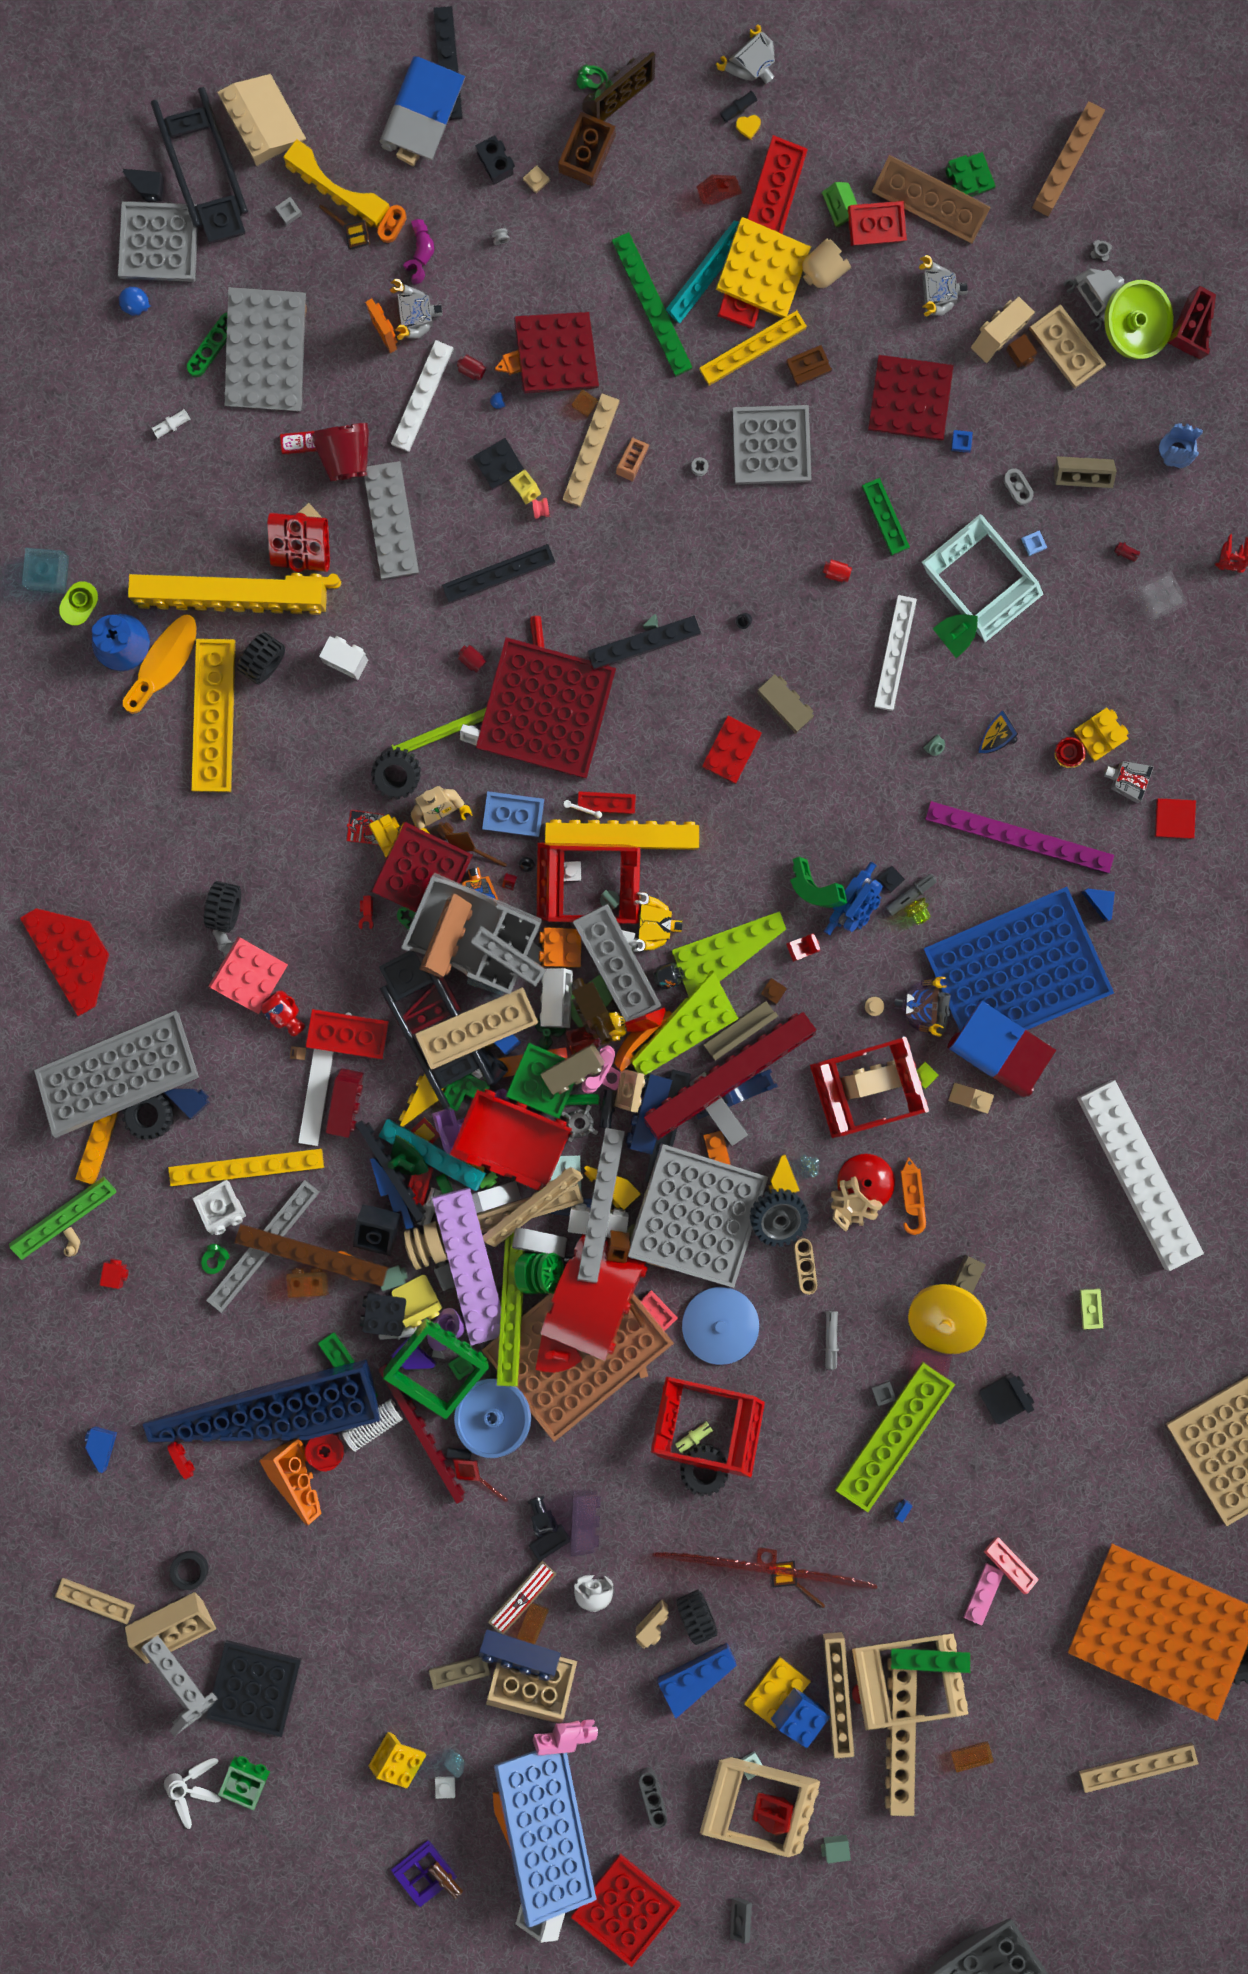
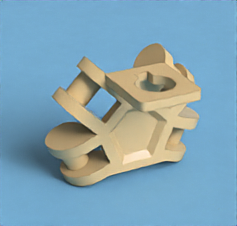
M852 1177L849 1181H840L841 1191L831 1192V1197L833 1198L831 1208L834 1210L832 1218L844 1231H847L852 1223H859V1226H863L864 1217L875 1220L878 1216L877 1211L881 1210L883 1206L877 1200H868L860 1192L856 1177ZM853 1188L854 1193L849 1194L848 1189Z

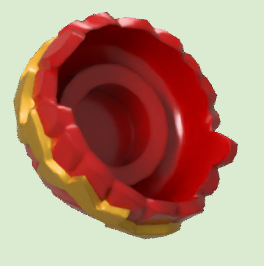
M1073 737L1063 738L1055 749L1057 762L1066 768H1074L1081 765L1085 760L1083 743Z

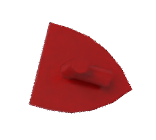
M542 1335L535 1370L553 1373L561 1372L574 1367L583 1359L577 1349Z

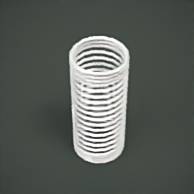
M389 1399L382 1406L379 1405L378 1410L382 1422L379 1421V1424L375 1422L376 1426L372 1423L374 1427L368 1424L371 1431L367 1425L364 1426L368 1432L363 1426L342 1431L346 1443L353 1451L356 1452L360 1447H363V1445H366L375 1437L377 1438L381 1433L383 1434V1431L386 1432V1429L388 1430L389 1427L391 1428L403 1420L401 1411L396 1412L393 1407L394 1405L396 1406L395 1402Z

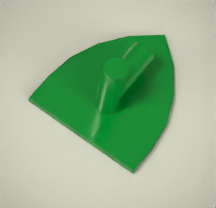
M969 614L955 615L943 620L933 628L955 658L959 657L972 643L977 630L978 616Z

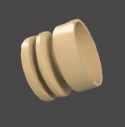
M437 1221L425 1224L423 1235L417 1227L413 1230L414 1236L411 1230L404 1232L406 1251L416 1270L422 1268L421 1259L425 1267H428L430 1256L436 1264L448 1260Z

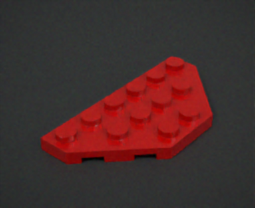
M37 908L20 918L77 1016H81L96 1007L109 953L91 922Z

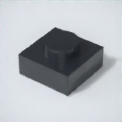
M893 866L878 878L890 893L905 880Z

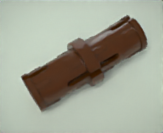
M435 1861L434 1865L428 1868V1871L439 1881L441 1888L444 1887L454 1900L457 1899V1895L460 1896L463 1890L452 1879V1875L447 1873L438 1861Z

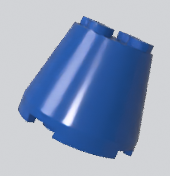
M113 614L100 618L93 625V652L104 666L116 671H128L136 668L143 662L149 650L150 637L146 627L137 618L128 614Z

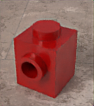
M112 1258L110 1261L104 1262L99 1286L116 1289L122 1288L123 1281H126L128 1278L129 1270L126 1269L127 1264H121L122 1260Z

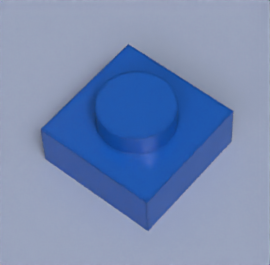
M954 430L951 451L970 453L973 432Z
M903 1499L902 1503L899 1501L893 1510L895 1518L903 1523L912 1508V1504Z

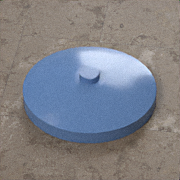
M712 1287L700 1292L689 1302L682 1319V1332L687 1346L698 1358L711 1364H730L746 1356L755 1345L759 1333V1319L756 1309L744 1294L728 1287Z
M497 1379L481 1380L473 1386L456 1407L454 1417L455 1428L461 1442L471 1452L486 1458L503 1457L514 1452L526 1439L531 1424L530 1407L524 1394L517 1387L497 1386Z

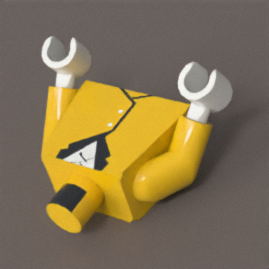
M637 893L642 897L641 901L635 900V903L641 904L639 940L632 941V943H637L638 948L633 949V952L655 950L663 946L670 939V931L682 932V921L671 920L672 912L659 899L648 896L646 893Z

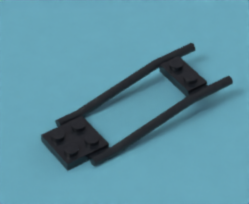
M201 87L198 89L204 108L201 107L163 118L158 100H152L150 103L193 227L196 228L203 225L208 243L212 244L244 235L245 229L240 215L247 214L248 210L220 134L206 89ZM210 127L234 196L231 195L194 206L170 138Z
M408 951L379 966L387 982V985L381 987L380 991L444 1110L450 1107V1104L442 1088L451 1085L478 1069L488 1086L495 1082L478 1050L461 1056L433 1072L430 1069L395 1002L433 983L451 1017L453 1018L459 1014L440 978L420 970L421 963L415 951Z

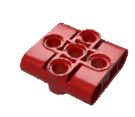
M270 513L267 526L271 566L291 568L296 572L303 570L328 572L330 567V549L327 518L310 517L304 513H296L295 515Z

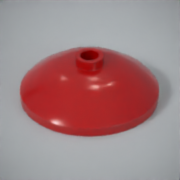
M859 1154L853 1156L843 1164L837 1178L838 1191H841L840 1181H849L852 1177H856L860 1192L868 1200H877L883 1206L890 1200L894 1192L895 1178L893 1171L885 1160L876 1155ZM867 1179L871 1181V1185L868 1187L864 1185V1181ZM853 1188L848 1189L849 1194L854 1193Z

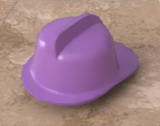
M452 1308L444 1309L434 1321L446 1332H452L456 1338H459L465 1329L463 1316L459 1315ZM430 1335L427 1336L428 1343L433 1350L442 1351L447 1348Z

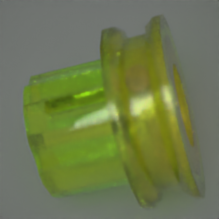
M919 898L903 909L904 912H907V917L913 918L916 925L926 922L931 917L927 910L929 904L925 903V898Z

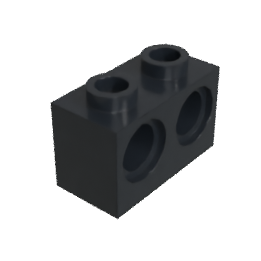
M494 135L475 145L476 153L494 185L514 175V162L510 156H506L504 152L506 148L502 140L498 141ZM490 149L496 150V152L493 154H490L487 151ZM499 165L505 166L503 170L496 169Z

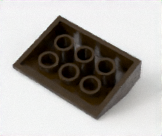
M652 51L641 54L636 59L632 58L624 69L616 71L607 83L603 82L596 92L588 94L582 102L583 111L602 121L609 118L655 80V53Z

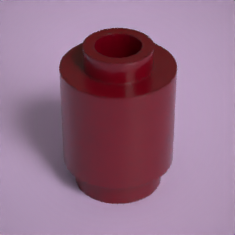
M467 354L464 357L461 356L458 360V372L473 380L477 379L480 381L486 371V367L483 366L482 362Z
M464 645L458 652V660L476 673L486 663V660L483 659L484 656L471 645L468 647Z

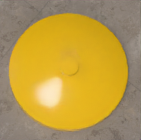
M948 1284L933 1285L921 1290L914 1297L908 1313L909 1325L916 1338L928 1348L946 1354L964 1353L976 1347L982 1340L987 1326L986 1313L979 1300L970 1292Z

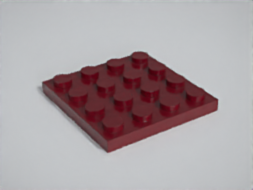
M589 312L514 317L524 393L581 390L599 387Z
M878 355L868 430L943 441L954 365Z
M403 821L371 892L417 913L432 875L436 873L460 883L473 855Z

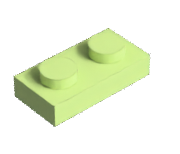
M1080 1290L1082 1328H1103L1101 1290Z

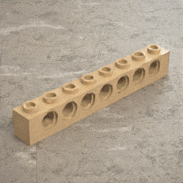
M888 1658V1670H891V1678L887 1679V1688L891 1690V1698H888L891 1719L916 1716L917 1670L891 1669V1658ZM906 1671L907 1673L904 1678H898V1672ZM899 1691H906V1695L904 1697H897V1693ZM904 1710L906 1714L903 1717H897V1712ZM916 1723L887 1727L890 1730V1737H886V1748L890 1749V1757H886V1769H889V1776H886L885 1785L886 1789H889V1796H885V1808L889 1809L892 1816H914ZM899 1730L905 1731L902 1737H897L896 1733ZM898 1750L905 1751L903 1756H896ZM900 1769L905 1771L902 1776L895 1775L896 1771ZM899 1789L904 1790L903 1795H901V1796H896V1795H895V1792H896L897 1790H899Z

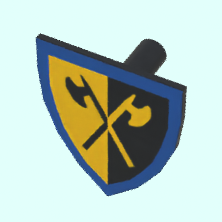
M1003 710L988 726L979 748L980 754L992 753L1005 747L1010 742L1013 744L1017 742L1018 738L1016 736L1018 733Z

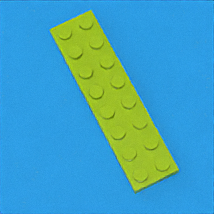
M922 1362L835 1490L866 1512H869L954 1388L955 1383Z

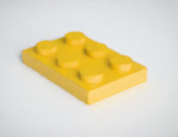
M779 1656L744 1704L776 1728V1725L771 1720L772 1716L793 1688L803 1692L811 1681Z

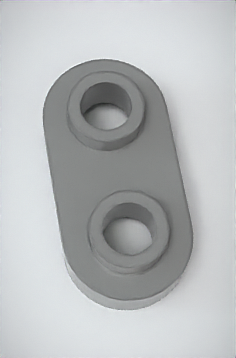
M1018 469L1007 471L1004 476V484L1012 498L1018 505L1024 506L1029 504L1034 494L1023 473ZM1010 477H1015L1016 482L1012 483ZM1020 493H1024L1026 498L1021 499Z

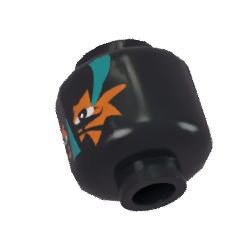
M674 962L659 965L654 972L656 985L662 989L679 986L681 978L684 977L682 968L678 967Z

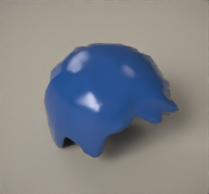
M127 287L119 295L120 308L131 316H138L142 311H147L151 307L147 295L138 287Z

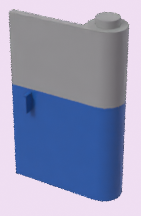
M413 57L380 138L382 148L392 151L400 147L432 161L465 76L423 58Z

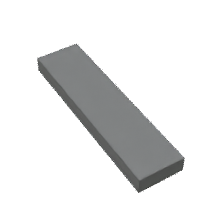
M482 926L470 942L534 986L537 985L546 972L545 968Z

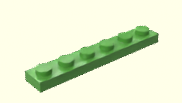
M102 1177L9 1243L10 1249L21 1260L113 1196L116 1193V1189L105 1177Z

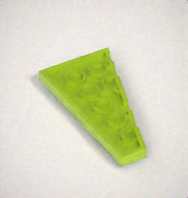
M780 911L672 950L677 966L683 970L684 977L682 980L688 997L696 990L697 985L708 977L707 974L711 970L715 972L720 982L784 932L786 927Z
M713 970L707 974L708 977L702 983L697 985L696 990L691 996L686 998L670 1015L664 1026L654 1033V1037L648 1043H645L630 1061L636 1072L647 1075L738 1020Z

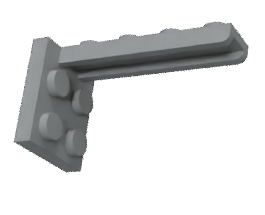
M157 1635L143 1645L141 1650L185 1709L172 1722L174 1726L170 1729V1732L175 1737L204 1715L217 1698L213 1692L204 1698Z

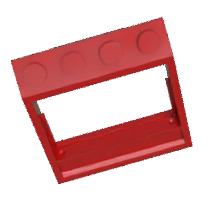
M538 843L537 917L550 922H573L584 916L563 915L564 851H621L619 916H615L618 923H639V904L635 903V900L639 901L640 895L637 894L640 886V847L624 844Z
M906 1037L810 1065L832 1138L929 1112L927 1101L921 1088L922 1084L917 1075L916 1064L913 1061L910 1045ZM889 1046L909 1112L855 1126L836 1063L866 1055V1052Z
M666 1377L651 1444V1453L663 1459L751 1478L765 1402L752 1395ZM683 1388L738 1400L727 1464L671 1452Z

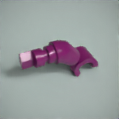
M423 219L411 221L415 236L417 237L416 251L413 256L414 260H409L403 265L407 271L417 269V272L411 277L414 285L424 280L425 271L422 266H425L434 254V242L428 234L427 225L424 224Z

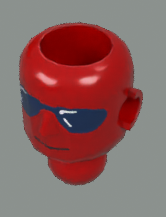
M279 990L262 1003L261 1011L274 1027L283 1028L286 1026L288 1033L293 1037L304 1030V1022L296 1018L299 1012L298 1006L295 1004V1000L288 996L286 992Z

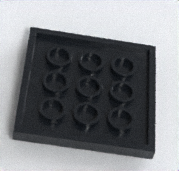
M226 1640L213 1689V1694L217 1700L208 1709L206 1719L282 1737L302 1659Z

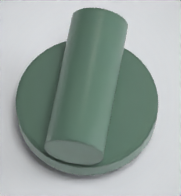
M936 735L923 748L927 753L936 756L944 750L945 741L939 735Z
M605 890L601 894V905L603 906L608 903L611 910L615 909L619 905L618 894L614 891Z

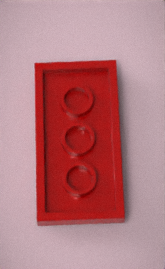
M312 1009L306 1047L383 1059L389 1021Z

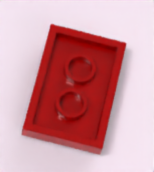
M903 201L848 206L851 246L907 241Z
M728 716L702 767L736 784L762 732Z

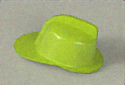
M79 581L68 589L59 606L60 616L67 624L80 625L88 619L98 601L96 588L88 582Z

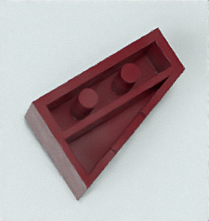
M1198 286L1190 292L1168 340L1170 345L1200 360L1209 355L1210 348L1208 347L1212 334L1211 321L1214 317L1216 294L1202 286Z
M445 977L440 978L456 1010H461ZM433 985L403 1015V1018L413 1035L450 1016V1013L435 985Z
M342 1068L335 1078L326 1129L327 1134L349 1138L350 1134L355 1132L357 1121L354 1119L355 1114H358L360 1108L358 1100L363 1091V1072Z

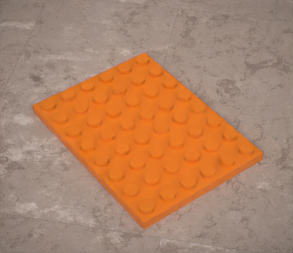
M1111 1543L1068 1653L1217 1721L1248 1645V1603Z

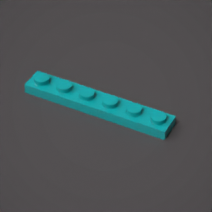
M734 220L666 308V311L677 323L682 322L724 267L739 221Z
M386 1120L379 1137L394 1144L395 1135L400 1136L418 1150L425 1163L474 1191L478 1190L486 1173L467 1162L451 1156L450 1153L447 1154L442 1148L394 1121Z

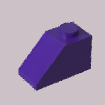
M409 1337L391 1355L392 1358H394V1356L398 1353L402 1346L407 1342ZM417 1346L401 1367L404 1369L433 1368L436 1362Z

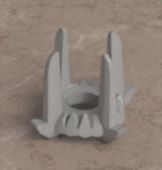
M587 1105L585 1110H574L570 1114L562 1112L561 1115L566 1118V1126L572 1128L568 1141L572 1142L574 1137H584L590 1132L597 1135L598 1131L593 1128V1118L589 1113L590 1105ZM577 1118H583L585 1120L584 1128L577 1129L574 1126V1121Z

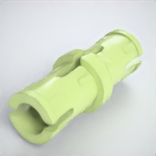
M707 1421L694 1431L690 1430L687 1436L675 1443L677 1448L685 1444L679 1449L681 1454L695 1443L696 1445L699 1444V1440L713 1432L711 1427L703 1431V1429L709 1426Z

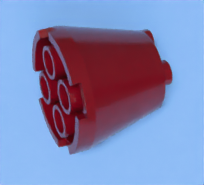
M368 423L336 426L311 433L312 441L330 478V482L367 476Z

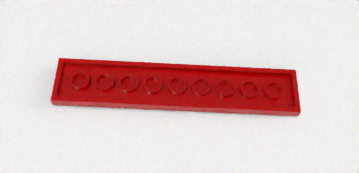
M774 135L771 137L748 212V220L778 233H783L807 154V148ZM724 294L717 316L753 329L760 308Z

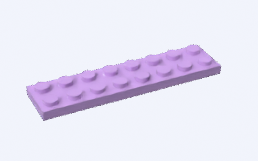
M468 1187L432 1197L470 1345L496 1339L500 1335L501 1305L471 1190Z

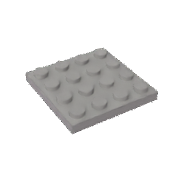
M122 201L118 277L120 279L195 282L198 227H193L186 204Z
M809 405L733 407L735 485L811 482Z

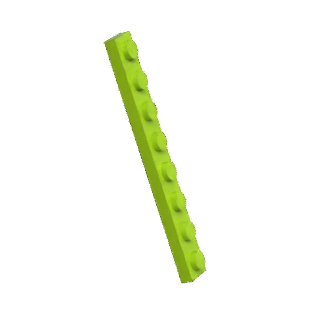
M512 1233L505 1239L497 1386L518 1387L523 1293L516 1286L514 1269L517 1259L525 1251L512 1248L514 1233Z

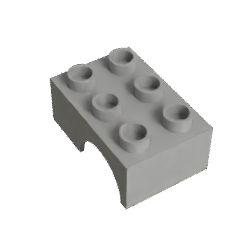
M434 873L402 948L407 951L425 954L447 897L456 894L472 904L470 910H473L470 920L465 921L464 928L466 930L462 939H458L456 944L459 946L455 957H451L449 963L468 977L510 994L518 975L470 942L482 926L527 956L541 924V918Z

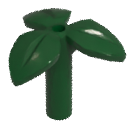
M536 1018L538 1023L534 1026L538 1032H542L544 1035L539 1039L540 1048L548 1050L553 1044L551 1035L561 1037L567 1028L549 1029L541 1026L540 1018Z

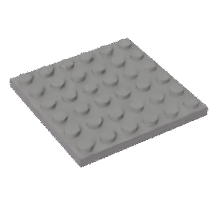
M661 1144L631 1237L628 1257L734 1288L753 1229L750 1223V1210L754 1208L753 1203L755 1201L759 1202L758 1197L760 1195L763 1196L768 1177Z

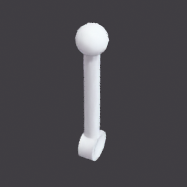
M569 800L564 801L565 808L571 807L592 814L598 819L602 816L600 811L595 812L574 805Z

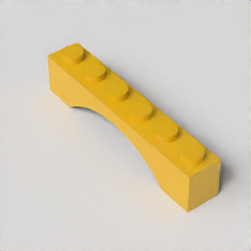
M296 139L283 156L287 169L292 173L297 171L306 183H314L317 186V190L322 194L328 193L331 195V199L340 206L341 204L345 205L347 211L353 216L359 215L362 217V220H366L367 226L372 227L373 225L378 228L390 208L389 204L374 193L352 192L334 184L318 167L312 149Z

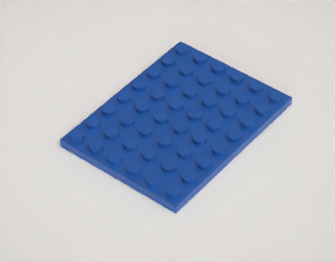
M1068 887L924 948L936 978L946 977V979L940 980V985H947V987L941 989L942 992L951 994L949 1008L960 1032L981 1000L1028 1030L1114 994Z

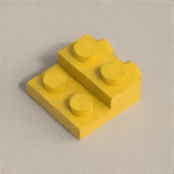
M1107 707L1073 730L1094 762L1129 739L1126 727L1118 724L1116 721L1118 719L1117 714L1114 710H1109Z

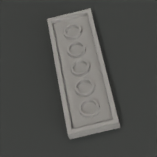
M401 462L367 466V476H364L381 579L419 574Z
M608 903L573 921L626 1022L643 1016L661 1006Z

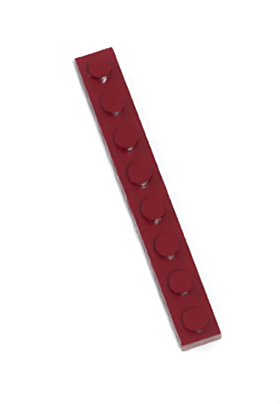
M387 1363L378 1369L382 1377L383 1370L388 1365ZM385 1380L456 1504L464 1500L463 1494H465V1490L460 1483L457 1484L454 1480L456 1475L451 1466L447 1468L444 1462L446 1458L441 1449H436L434 1436L432 1433L428 1434L425 1430L426 1423L422 1416L418 1417L414 1410L417 1408L412 1399L408 1400L403 1391Z

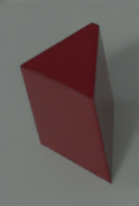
M506 873L502 887L514 890L517 876Z

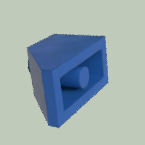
M95 1426L86 1433L85 1442L87 1444L85 1448L98 1472L103 1473L107 1470L117 1432Z

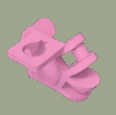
M604 1046L599 1051L605 1062L601 1067L602 1071L593 1076L591 1073L585 1076L586 1080L581 1084V1088L585 1093L595 1092L601 1084L612 1090L618 1088L620 1071L611 1067L615 1057V1051L611 1046ZM607 1073H615L617 1081L613 1084L608 1083L605 1077Z

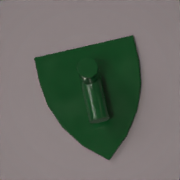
M395 1135L391 1152L393 1160L387 1163L388 1168H395L396 1171L400 1170L402 1174L412 1176L428 1172L425 1160L418 1150L405 1139Z

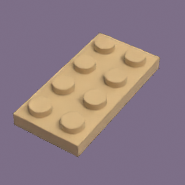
M1061 304L1029 328L1074 389L1106 366V363Z

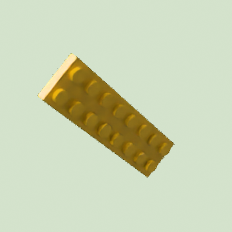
M196 639L192 760L193 792H231L235 640Z

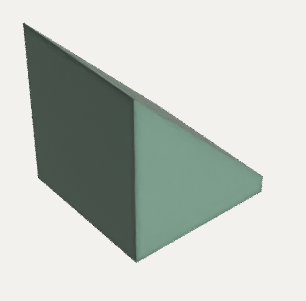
M656 614L643 625L644 630L658 628Z

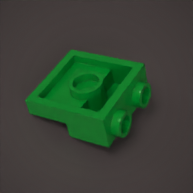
M983 152L969 157L964 155L948 161L945 172L947 178L952 180L953 188L971 197L996 188Z
M234 1756L218 1795L254 1810L270 1771L262 1764L254 1765L250 1763L246 1757Z

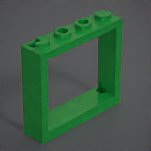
M425 1318L385 1367L383 1379L444 1419H447L489 1368L488 1359L483 1356L482 1352L473 1350L467 1342L458 1340L452 1332L443 1330L437 1322L433 1323ZM427 1334L476 1366L475 1370L448 1402L440 1399L398 1371Z

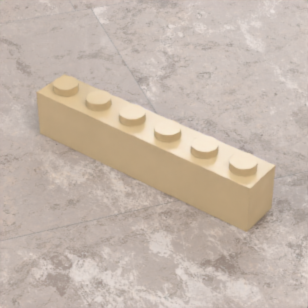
M842 1632L823 1634L832 1751L834 1758L854 1757L845 1639Z

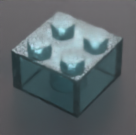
M25 548L22 586L28 591L66 594L69 555L60 550Z

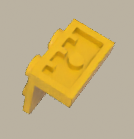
M387 1732L368 1766L377 1779L408 1788L424 1761L426 1754L423 1751L401 1744L394 1734Z

